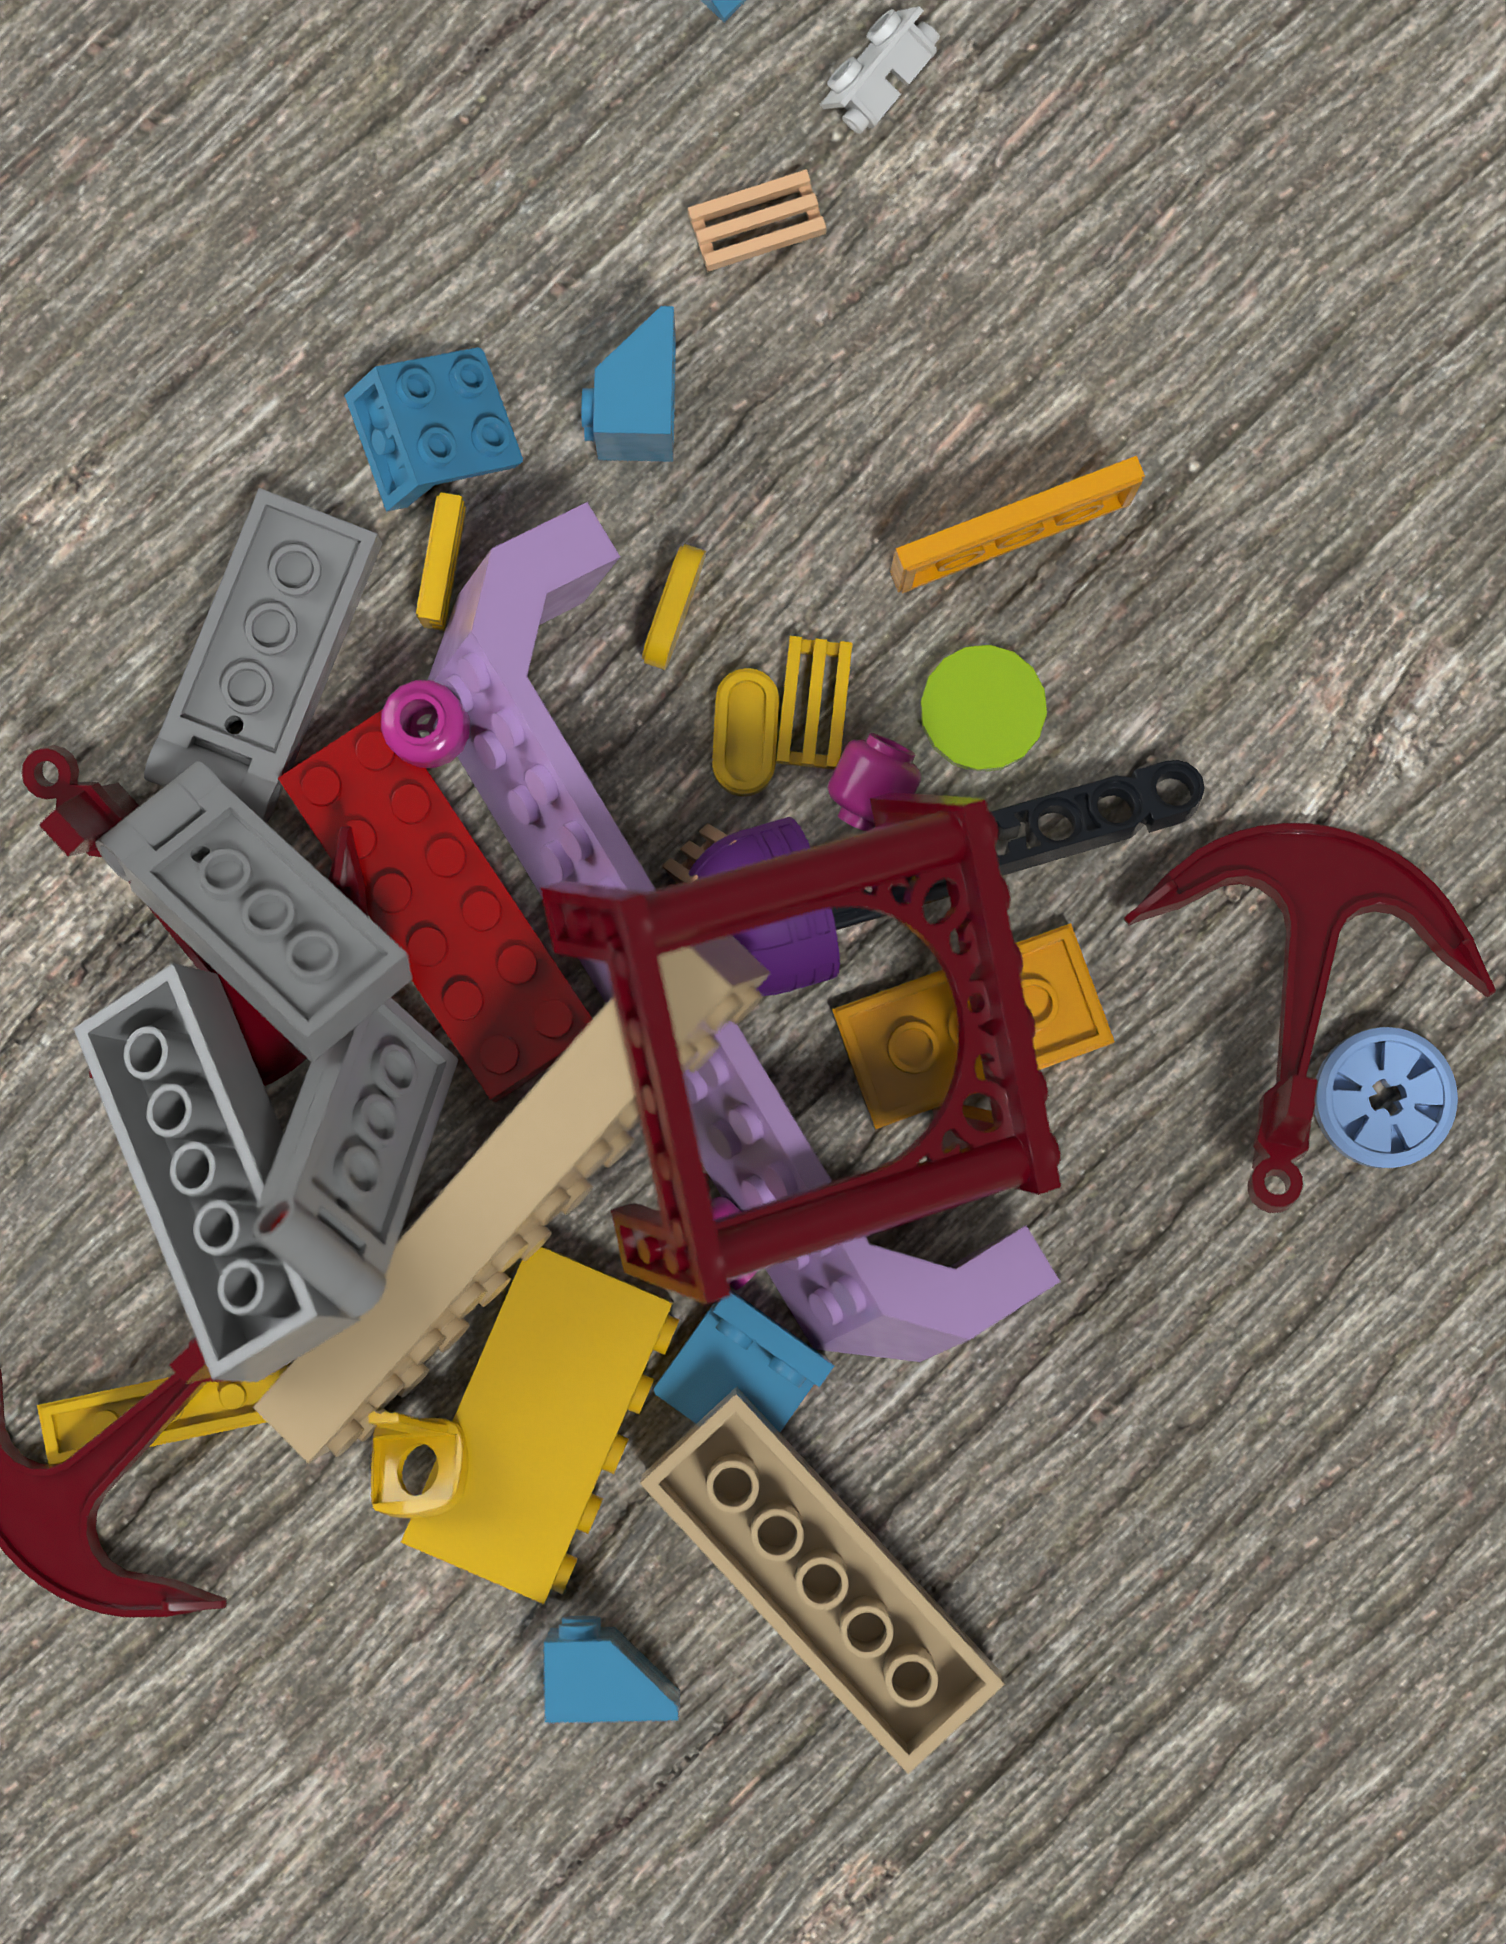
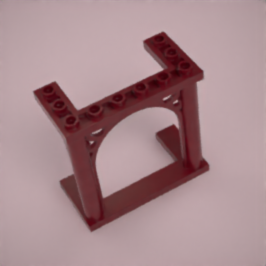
M895 792L870 798L875 828L870 831L648 893L567 881L540 888L554 953L605 962L608 966L660 1208L659 1211L633 1202L611 1209L624 1273L708 1304L731 1296L728 1281L1012 1188L1037 1195L1062 1188L1058 1172V1165L1061 1160L1060 1148L1050 1130L1045 1105L1048 1099V1086L1043 1073L1038 1068L1033 1043L1036 1024L1030 1008L1026 1005L1020 977L1023 971V957L1019 946L1013 940L1008 915L1011 903L1010 891L1005 879L1000 874L995 848L998 840V829L992 813L988 810L986 798ZM914 875L910 883L907 884L905 878ZM945 878L951 906L942 919L930 924L924 918L923 901L932 884L939 879ZM892 885L907 887L904 903L898 904L894 900L890 891ZM872 887L870 895L862 892L863 889ZM850 906L866 908L887 915L902 923L927 945L938 960L950 985L956 1006L958 1020L956 1064L948 1092L941 1106L932 1109L933 1120L908 1148L878 1167L714 1219L659 956L833 907ZM953 930H956L960 950L958 954L952 950L950 943V933ZM968 999L970 1000L972 1012L968 1008ZM979 1055L981 1056L985 1080L979 1079L976 1074L975 1062ZM982 1093L989 1098L991 1110L964 1105L963 1103L970 1094ZM924 1156L926 1157L925 1161L919 1162Z

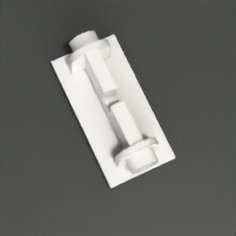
M920 6L898 10L897 12L891 9L882 15L869 30L867 38L871 43L857 60L854 57L847 59L830 77L827 85L832 90L820 106L823 109L844 107L847 112L842 119L856 133L861 134L866 127L874 129L880 119L901 95L885 78L891 71L904 85H909L937 52L935 44L940 39V36L936 30L925 22H920L918 26L914 24L924 10Z

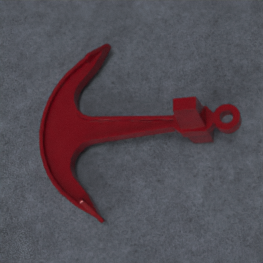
M51 745L39 748L30 753L23 762L21 773L23 783L28 791L38 798L46 800L56 798V808L39 826L68 857L85 852L89 856L102 857L96 846V840L140 806L119 783L101 786L99 782H78V762L73 754L64 747ZM46 761L53 763L58 769L59 775L56 783L49 782L43 775L42 769ZM342 826L328 881L368 917L365 882L354 843L352 827ZM148 906L197 969L218 974L264 1086L290 1073L308 1059ZM89 1069V1077L93 1079Z
M1309 823L1260 825L1236 831L1197 849L1168 872L1143 901L1124 917V921L1130 926L1139 921L1178 910L1223 886L1238 884L1261 890L1275 901L1283 913L1286 927L1276 1085L1265 1092L1260 1099L1258 1125L1253 1143L1255 1150L1252 1169L1254 1170L1247 1182V1191L1252 1203L1260 1210L1268 1213H1281L1288 1210L1300 1197L1303 1189V1177L1294 1162L1304 1157L1309 1150L1310 1126L1315 1108L1318 1082L1317 1079L1307 1078L1306 1076L1339 934L1346 923L1358 915L1370 912L1392 914L1407 922L1443 963L1485 997H1490L1496 992L1472 935L1450 900L1428 876L1400 854L1374 840L1339 828ZM1268 1176L1280 1178L1285 1184V1193L1274 1194L1266 1188L1265 1178Z
M196 1337L169 1364L175 1372L66 1461L59 1464H40L25 1457L12 1444L5 1428L3 1382L0 1369V1548L22 1572L57 1597L81 1608L124 1618L170 1617L227 1607L226 1597L207 1592L176 1579L124 1569L114 1563L103 1550L96 1530L97 1511L105 1495L207 1382L226 1381L212 1378Z

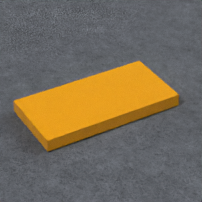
M1137 455L895 548L890 574L897 591H901L903 594L1130 506L1145 477Z
M1070 923L1017 942L1023 957V971L1020 977L1025 1002L1030 1008L1036 1024L1033 1043L1038 1068L1042 1070L1115 1043L1072 924ZM943 969L831 1010L875 1130L941 1106L953 1077L958 1049L956 1006ZM968 999V1008L972 1012L970 1000ZM979 1055L975 1062L976 1074L979 1079L985 1080L981 1056Z

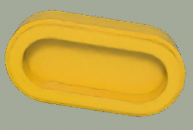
M684 544L678 549L642 654L645 664L666 670L702 571L706 556L705 550L688 544Z
M752 668L738 669L728 674L721 681L717 689L715 701L713 773L716 781L725 791L742 797L752 796L764 790L774 776L776 765L779 694L776 685L768 675Z

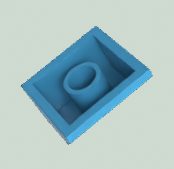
M660 306L595 368L594 388H582L581 418L582 427H584L585 441H595L598 460L673 462L676 367L674 306Z
M568 1616L562 1618V1624H559V1628H550L544 1641L545 1723L678 1721L680 1690L616 1627H601V1617Z

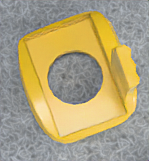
M373 1411L368 1415V1423L377 1425L373 1433L371 1461V1501L373 1509L391 1517L417 1518L442 1514L455 1507L465 1491L468 1473V1449L462 1428L445 1418H416L397 1412L389 1413L386 1411L382 1413ZM428 1445L434 1450L438 1458L437 1478L428 1491L415 1496L407 1490L403 1482L402 1471L404 1462L409 1453L416 1447Z

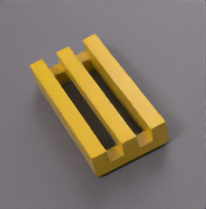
M440 492V495L436 496L416 608V616L423 628L441 631L446 629L467 511L463 497L460 495Z
M790 636L776 764L835 770L841 757L853 642L840 641V643L827 642L826 639L815 638V640H807L798 636ZM800 654L813 655L803 752L790 751ZM826 656L838 657L828 755L815 754Z

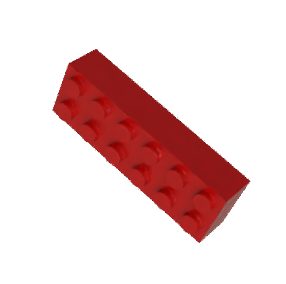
M380 710L278 777V780L332 861L338 846L341 827H352L354 843L365 882L368 916L373 923L407 953L412 976L411 981L490 1100L496 1103L555 1064L593 1019L427 769L405 762L386 744L381 730L382 710Z

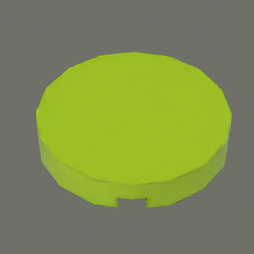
M993 645L964 647L945 657L928 677L920 702L922 729L933 749L952 765L974 771H998L1023 759L1039 740L1047 716L1045 689L1034 668L1015 652Z

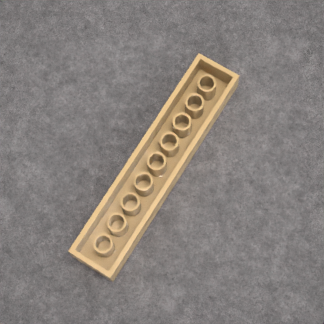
M732 935L659 956L683 1073L687 1069L694 1073L704 1065L720 1046V1043L714 1038L718 1031L730 1021L735 1025L741 1022L763 998V995L757 988L770 972ZM614 997L396 1244L385 1276L387 1280L386 1288L376 1305L360 1316V1321L295 1359L253 1407L307 1463L312 1462L329 1451L338 1457L357 1439L364 1442L373 1435L377 1425L368 1423V1415L373 1411L378 1413L385 1412L384 1407L397 1394L401 1397L406 1396L424 1379L430 1369L423 1362L437 1349L441 1352L449 1349L469 1328L470 1324L463 1317L478 1303L482 1307L489 1304L507 1286L511 1279L504 1271L519 1257L526 1261L537 1252L552 1234L545 1225L560 1211L566 1215L577 1207L593 1188L586 1179L602 1164L607 1168L612 1166L634 1143L635 1139L628 1132L641 1119Z

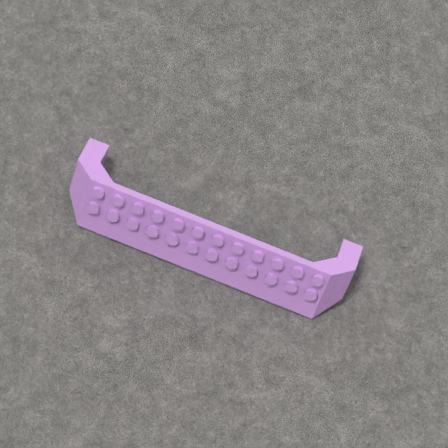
M588 502L495 546L489 551L457 596L428 680L448 687L461 701L464 710L468 713L470 718V736L463 751L457 757L541 897V887L563 881L645 893L656 890L527 677L539 625L584 603L620 558ZM579 958L607 1005L614 997L607 963ZM730 1021L714 1036L720 1043V1046L710 1059L694 1073L689 1069L684 1072L703 1166L722 1197L729 1199L742 1211L831 1183V1179L737 1024L735 1025ZM1026 1225L974 1251L950 1267L871 1245L866 1237H861L766 1268L767 1273L813 1349L915 1362L924 1361L972 1339L1060 1282Z

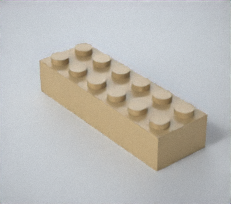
M737 1386L642 1474L640 1481L642 1487L908 1774L1005 1685L1000 1670Z

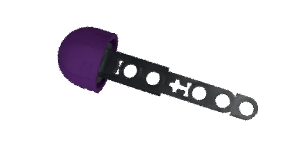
M1168 760L1133 770L1131 777L1115 775L991 811L997 824L998 841L1016 838L1021 822L1025 823L1026 836L1008 842L1004 855L997 854L1000 874L1004 876L1130 839L1144 825H1146L1150 833L1181 824L1191 819L1199 807L1205 789L1203 778L1198 770L1189 763L1180 760ZM1165 779L1179 780L1189 789L1191 799L1183 805L1174 806L1167 804L1159 797L1156 788L1157 784ZM1106 796L1120 797L1131 807L1132 816L1121 823L1107 821L1099 813L1097 803ZM1049 813L1063 815L1071 823L1073 833L1064 840L1049 839L1040 831L1038 820ZM786 817L732 833L718 840L695 861L689 871V876L697 875V879L811 847L799 824L792 817ZM1026 841L1028 842L1031 848L1026 847ZM914 875L905 878L907 884L910 883ZM945 878L939 879L932 884L926 893L923 905L949 898ZM892 885L890 891L894 900L898 904L904 903L907 887ZM863 889V893L870 895L869 891ZM833 907L737 933L732 936L770 972L757 990L763 996L778 995L836 978L840 970V953L836 930L887 915L861 907Z

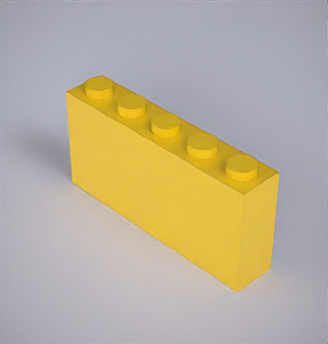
M541 1246L526 1261L522 1260L452 1421L462 1428L468 1449V1473L463 1496L455 1507L442 1514L411 1518L400 1543L542 1604L546 1602L551 1590L563 1594L578 1560L577 1557L567 1554L575 1532L579 1530L589 1534L604 1499L592 1494L601 1471L605 1470L612 1474L615 1473L629 1438L618 1434L627 1410L640 1414L654 1382V1378L643 1374L653 1350L665 1355L680 1319L668 1315L673 1301L544 1246ZM436 1458L421 1494L428 1491L437 1478L438 1458Z

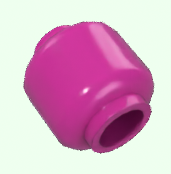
M414 680L400 686L388 697L381 713V730L386 744L402 760L419 768H437L452 762L463 751L470 736V718L464 710L461 701L448 687L432 680ZM430 718L427 724H422L426 719ZM420 732H429L430 735L422 738Z
M870 733L867 740H853L849 742L827 787L832 800L841 806L838 817L860 830L867 832L874 829L875 823L870 798L891 792L916 793L921 782V773L917 766L912 763L916 756L915 753L905 746L875 733Z

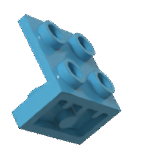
M479 347L375 366L344 395L386 512L409 507L434 485L514 469L523 462L521 451L483 349Z
M730 1289V1297L717 1300L710 1307L654 1386V1393L697 1424L737 1386L768 1421L781 1432L815 1384L820 1387L834 1368V1365L825 1356Z

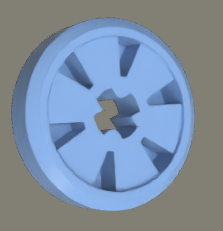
M1380 1027L1354 1034L1334 1047L1324 1059L1316 1076L1318 1082L1314 1112L1322 1133L1339 1153L1353 1162L1364 1166L1395 1168L1420 1161L1436 1150L1444 1141L1456 1116L1458 1093L1450 1065L1432 1043L1408 1030ZM1379 1080L1385 1088L1396 1086L1400 1091L1401 1099L1393 1102L1398 1110L1391 1116L1385 1108L1374 1110L1371 1107L1369 1097L1377 1094L1372 1086Z

